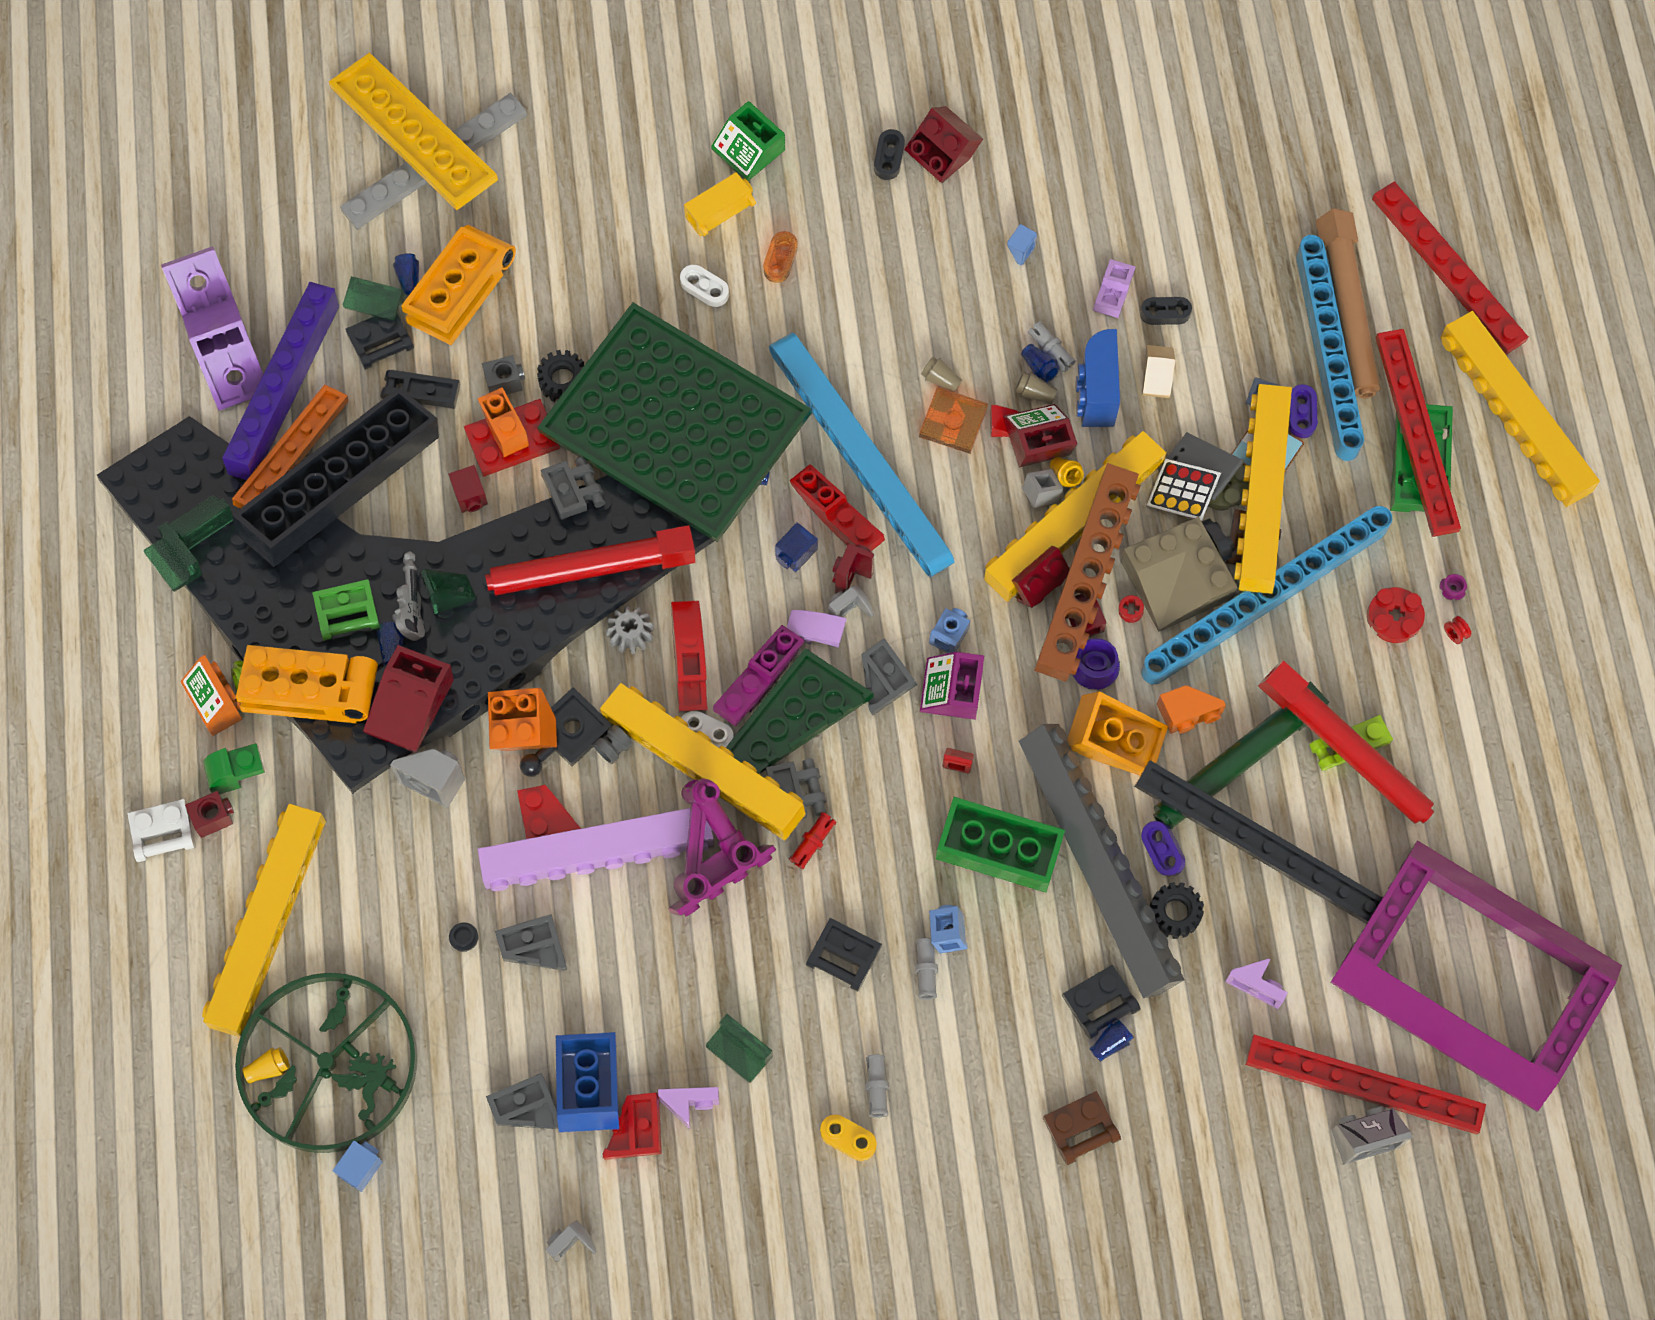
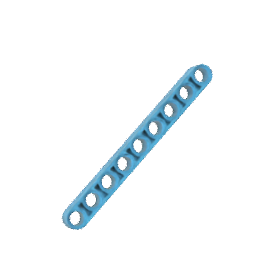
M1307 235L1299 245L1296 262L1334 450L1340 459L1351 461L1360 452L1364 443V434L1324 242L1316 235ZM1306 250H1311L1314 254L1308 253ZM1311 273L1317 274L1319 277H1314ZM1315 297H1320L1324 301H1319ZM1320 321H1326L1329 325H1324ZM1325 345H1331L1334 349H1329ZM1330 369H1336L1339 373H1333ZM1334 393H1341L1344 398L1337 397ZM1339 417H1345L1350 422H1343ZM1344 442H1351L1355 447H1349Z

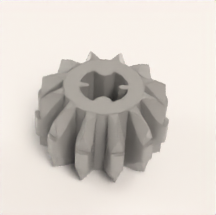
M626 605L625 613L622 614L620 611L615 610V618L608 619L607 623L610 628L606 630L607 637L611 638L610 644L612 647L619 645V652L621 653L630 648L631 654L634 655L636 652L635 647L638 646L640 649L645 650V642H652L653 636L650 632L654 631V625L649 622L650 615L648 613L641 615V608L639 607L630 612L629 606Z

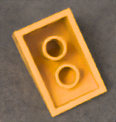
M1098 691L1081 696L1067 741L1072 751L1086 758L1141 775L1150 760L1157 763L1168 726Z

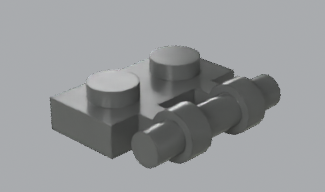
M579 457L575 460L577 467L570 469L567 461L541 469V476L561 520L587 511L586 500H592L597 508L605 504L601 485L596 483L593 477L595 472L592 466L587 464L584 457ZM583 480L586 487L579 489L576 481Z
M812 758L803 760L804 770L797 772L794 761L766 767L767 776L774 779L780 785V789L786 793L791 791L803 800L806 815L802 819L807 818L805 808L807 806L814 807L816 816H820L821 812L827 813L825 807L827 802L824 792H821L818 780L821 778L818 768H815ZM807 782L810 794L802 796L799 783Z

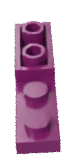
M781 625L749 660L748 667L714 704L713 711L736 726L748 712L751 713L773 687L803 645L804 639Z

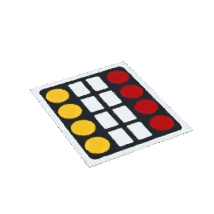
M1165 459L1146 506L1191 518L1199 517L1202 520L1221 473Z

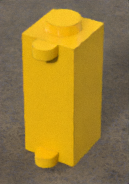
M737 172L685 203V218L697 234L704 237L708 234V231L748 206H754L756 201L752 196L753 189L746 179L742 180Z

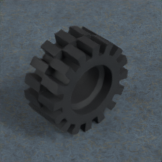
M556 350V356H553L552 352L547 354L548 360L543 357L541 365H538L537 377L541 391L543 390V395L546 398L550 396V400L555 402L556 398L559 400L584 367L583 360H579L576 353L571 356L570 351L565 350V355H562L561 350ZM567 369L572 372L573 377L571 381L565 384H557L552 380V375L557 370Z
M1172 882L1167 887L1166 885L1162 886L1155 893L1150 904L1155 913V920L1160 931H1163L1166 937L1173 935V939H1178L1179 936L1184 938L1190 932L1193 933L1197 926H1199L1204 914L1202 910L1204 903L1199 900L1200 894L1198 892L1195 894L1192 886L1186 888L1184 887L1185 883L1181 882L1179 885H1175V882ZM1173 900L1182 902L1187 908V916L1183 920H1172L1165 911L1167 903Z

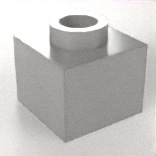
M1052 469L1027 473L1022 488L1033 508L1058 504L1063 491V487Z

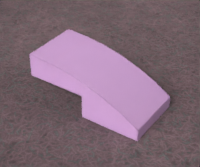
M1110 259L1093 311L1119 318L1136 268L1135 266Z
M792 610L787 628L804 639L805 643L811 644L812 641L839 648L847 618L820 612Z

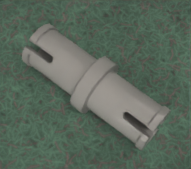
M1041 321L1034 324L1035 329L1030 328L1028 333L1043 348L1042 352L1045 356L1049 355L1062 372L1070 369L1069 365L1073 366L1076 360L1062 347V341L1058 337L1054 338Z
M920 938L916 940L918 964L915 965V973L918 974V997L922 1000H932L937 998L935 974L938 972V965L935 964V952L931 938Z
M879 1054L866 1057L868 1082L865 1083V1090L869 1092V1116L873 1118L888 1116L886 1090L889 1089V1082L885 1080V1056Z

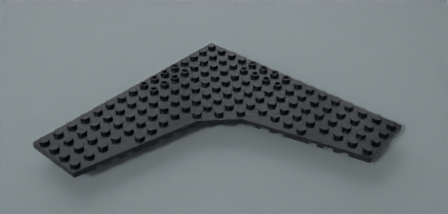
M188 416L97 474L100 483L197 601L240 661L244 662L247 645L348 655L349 660L355 656L371 658L378 663L370 710L384 670L397 645L450 664L454 681L419 748L442 737L453 736L487 712L488 692L517 690L541 674V670L570 642L677 567L662 569L660 564L496 596L494 590L488 591L485 574H491L490 568L656 537V531L688 526L684 521L607 475L595 480L597 484L601 485L604 492L602 496L605 504L597 508L592 500H586L587 511L562 520L552 498H549L436 542L362 535L336 518L282 562L273 567L236 535L232 515L240 508L233 505L232 498L247 480L228 475L222 457L229 443L192 417ZM585 484L579 486V489L586 487ZM689 525L695 554L714 542L713 539ZM409 551L415 554V561L413 563L417 567V591L421 596L420 614L425 629L424 637L417 641L402 635L392 618L395 610L399 608L396 591L399 587L405 585V572L403 571L405 564L403 558L404 554ZM368 579L380 628L371 630V627L335 635L332 636V639L323 641L312 592ZM367 611L329 619L328 623L329 625L366 617L368 614ZM285 716L310 741L352 794L389 769L393 760L413 753L411 750L364 733L363 730L367 719L357 721L356 723Z

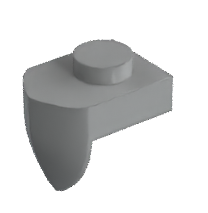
M858 585L850 587L844 593L842 591L838 592L829 601L828 614L843 617L858 606L868 616H874L867 595Z
M577 1220L572 1222L563 1232L560 1229L557 1230L547 1241L549 1246L545 1249L558 1262L579 1240L594 1255L596 1254V1248L590 1234Z

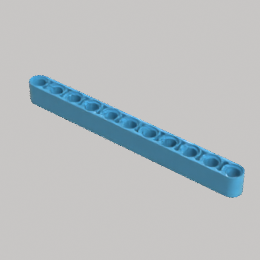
M791 332L769 345L770 353L804 403L812 409V414L923 571L929 577H932L954 564L953 555L796 334Z
M1383 506L1371 508L1276 570L1272 593L1273 598H1267L1260 592L1244 591L1150 652L1146 656L1141 669L1143 679L1150 684L1163 682L1381 539L1387 533L1393 520L1390 510ZM1372 520H1379L1383 526L1375 525ZM1350 534H1357L1361 540L1353 539ZM1328 548H1334L1338 550L1340 554H1332L1331 552H1329ZM1306 563H1314L1317 566V569L1309 568L1306 565ZM1284 577H1291L1296 583H1288ZM1239 606H1248L1252 612L1245 613L1240 610ZM1224 620L1229 624V627H1221L1217 621ZM1203 635L1207 641L1199 642L1194 636ZM1171 650H1181L1185 656L1177 657ZM1157 664L1161 667L1162 671H1152L1149 665Z

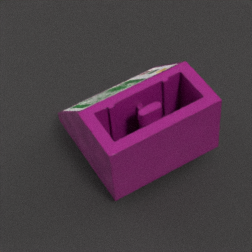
M952 652L928 657L920 712L976 720L985 655Z

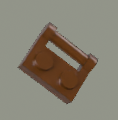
M1097 1091L1043 1116V1120L1066 1165L1076 1162L1075 1158L1106 1143L1111 1142L1114 1144L1121 1140L1119 1131L1113 1124ZM1102 1124L1105 1131L1072 1147L1068 1146L1066 1140Z

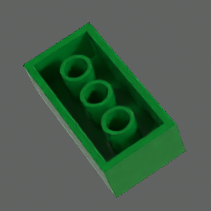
M953 797L937 848L936 860L1047 893L1065 830Z

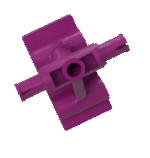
M705 778L687 782L681 791L683 799L688 804H691L685 871L679 874L674 881V889L680 900L670 906L668 910L671 914H684L685 917L700 908L698 903L707 898L712 900L723 893V886L727 883L733 882L735 884L748 876L747 870L756 865L761 867L772 859L770 854L776 851L774 845L763 844L756 848L753 843L745 839L740 829L736 830L717 801L720 795L719 787L713 781ZM707 821L719 839L718 845L721 850L702 862L705 823ZM739 847L743 850V856L740 860L736 857V851ZM693 879L695 881V889L689 893L687 884Z

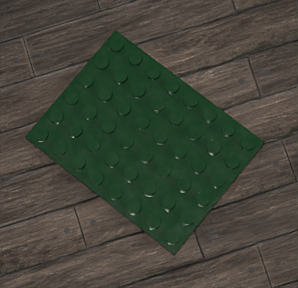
M632 302L537 429L539 433L578 457H584L594 467L718 542L810 417L812 409Z

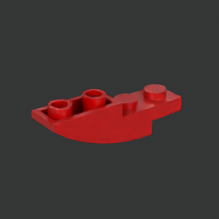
M811 464L790 479V484L806 504L846 546L848 544L853 546L862 545L873 551L885 541L884 534L849 504L846 495Z
M699 601L671 602L678 713L707 711V677Z

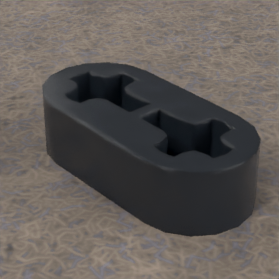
M1151 297L1142 303L1140 317L1143 322L1149 325L1184 324L1191 316L1192 305L1184 297ZM1149 307H1154V310L1157 312L1156 315H1151ZM1176 307H1181L1182 315L1178 314V311L1175 310Z

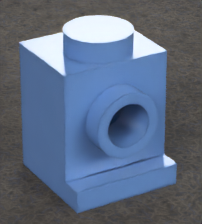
M945 608L936 626L930 633L929 644L946 653L956 652L970 627V620L967 619V614L958 608H953L952 611ZM949 624L955 628L949 629L946 625Z
M943 905L936 910H930L931 943L941 954L968 949L965 937L964 914L959 907Z

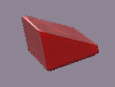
M991 405V437H1009L1003 417L1018 413V410Z
M947 748L942 767L969 774L974 754Z

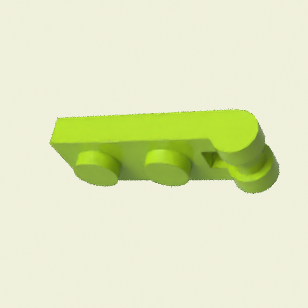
M1381 715L1351 727L1374 749L1388 745L1393 741ZM1321 738L1309 744L1312 753H1316L1320 760L1318 765L1321 771L1346 762L1335 751V755L1330 756L1327 748L1330 747Z

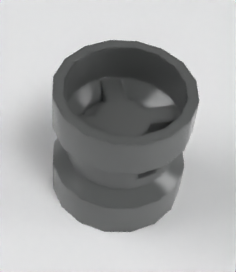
M615 724L607 730L605 737L598 738L593 743L597 752L610 764H613L619 758V754L622 751H627L633 745L626 733Z

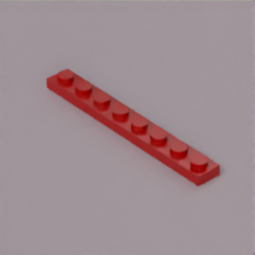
M1395 181L1373 195L1372 200L1465 309L1468 312L1473 311L1505 355L1528 340L1529 336Z
M1404 329L1377 333L1376 342L1431 536L1457 533L1461 529L1405 331Z
M1255 1034L1252 1036L1245 1063L1247 1066L1383 1107L1394 1108V1110L1476 1135L1481 1130L1486 1108L1485 1103Z

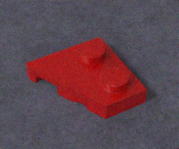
M546 785L517 790L526 839L581 829Z
M658 1093L627 1095L621 1108L622 1114L619 1118V1129L612 1130L614 1133L609 1145L602 1153L605 1160L662 1154Z

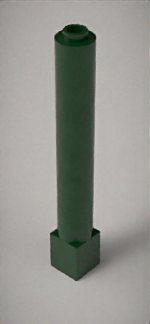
M1310 681L1307 687L1328 706L1329 701ZM1280 707L1186 782L1213 797L1297 730H1302L1306 725L1287 707L1284 709ZM1161 802L1154 806L1155 813L1153 816L1155 820L1167 824L1171 829L1186 818Z

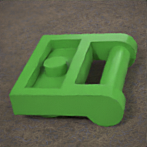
M368 579L312 592L323 641L330 640L335 635L371 627V630L380 628ZM367 611L368 614L366 617L332 625L328 623L329 619Z

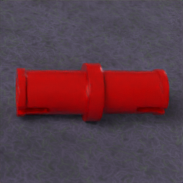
M821 812L809 832H804L802 835L803 840L788 858L792 863L795 862L794 865L800 869L805 868L817 849L821 850L824 845L822 843L833 826L836 825L837 822L834 819L830 820L831 817L828 814Z

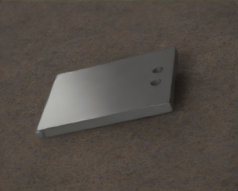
M1188 432L1185 433L1166 458L1220 472L1221 475L1212 494V500L1218 497L1244 463L1243 459ZM1163 462V463L1161 464V466L1158 468V471H1159V472L1161 471V468H1162L1164 462Z

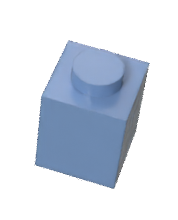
M353 1141L332 1171L339 1178L362 1192L383 1162L377 1156L379 1150L366 1141L362 1145Z

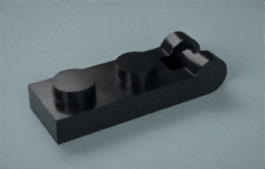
M387 370L384 378L386 385L382 388L380 397L384 399L397 389V384L403 383L402 390L418 403L455 409L461 384L460 380Z

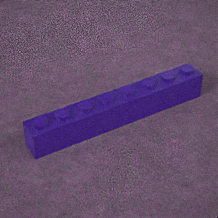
M309 282L222 457L228 475L247 480L267 456L339 309L334 288Z

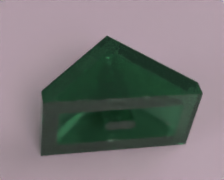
M424 569L421 572L425 591L434 614L471 602L476 598L466 574Z

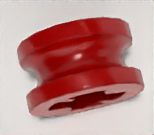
M1128 595L1120 601L1119 615L1124 621L1135 623L1142 618L1144 603L1139 597ZM1129 604H1135V609L1139 611L1134 610V614H1128V609L1124 608V606L1128 608Z
M1455 616L1452 622L1448 621L1444 624L1446 634L1455 644H1461L1463 638L1468 639L1472 635L1470 627L1460 616Z

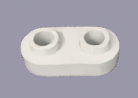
M698 265L686 266L681 271L680 283L686 292L712 307H719L727 302L729 288L725 281ZM691 280L698 281L696 284L690 283ZM713 293L720 294L718 297H712L711 295Z
M689 711L682 716V719L688 725L691 721H698L699 725L697 727L689 726L688 728L694 732L701 731L711 739V743L718 748L720 746L726 747L734 738L733 731L727 724L702 712ZM720 732L725 736L723 739L718 740L714 735Z

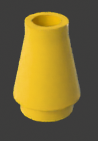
M1056 457L1050 462V469L1053 470L1063 486L1074 487L1083 480L1084 472L1080 463L1062 459L1061 457Z
M281 1047L276 1049L270 1048L252 1063L243 1067L242 1070L247 1082L251 1084L255 1081L284 1075L285 1071L290 1069V1064Z

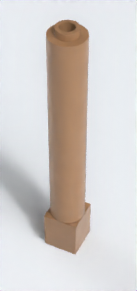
M1333 208L1315 221L1318 237L1323 240L1328 254L1355 395L1366 399L1375 396L1381 387L1353 245L1358 242L1353 213Z

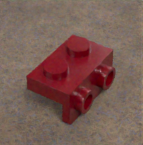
M848 544L843 557H837L832 570L834 572L832 582L835 583V594L840 591L843 593L847 591L855 574L869 579L872 578L874 553L870 549L862 545L853 546Z
M1049 547L1011 580L1018 591V594L1015 596L1018 602L1033 608L1041 603L1044 597L1054 588L1063 584L1070 568L1057 547Z

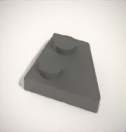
M885 638L861 654L865 673V685L874 695L868 701L869 711L872 716L917 686L916 681Z
M552 914L495 931L503 961L562 971L567 970Z
M542 1073L486 1096L498 1126L558 1129L557 1110Z

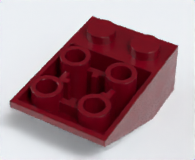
M397 645L384 670L363 732L417 752L454 681L451 665Z

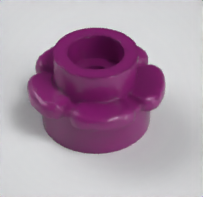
M1451 574L1446 579L1441 580L1439 587L1446 599L1460 600L1466 594L1467 583L1461 575ZM1451 586H1455L1456 589L1452 590Z

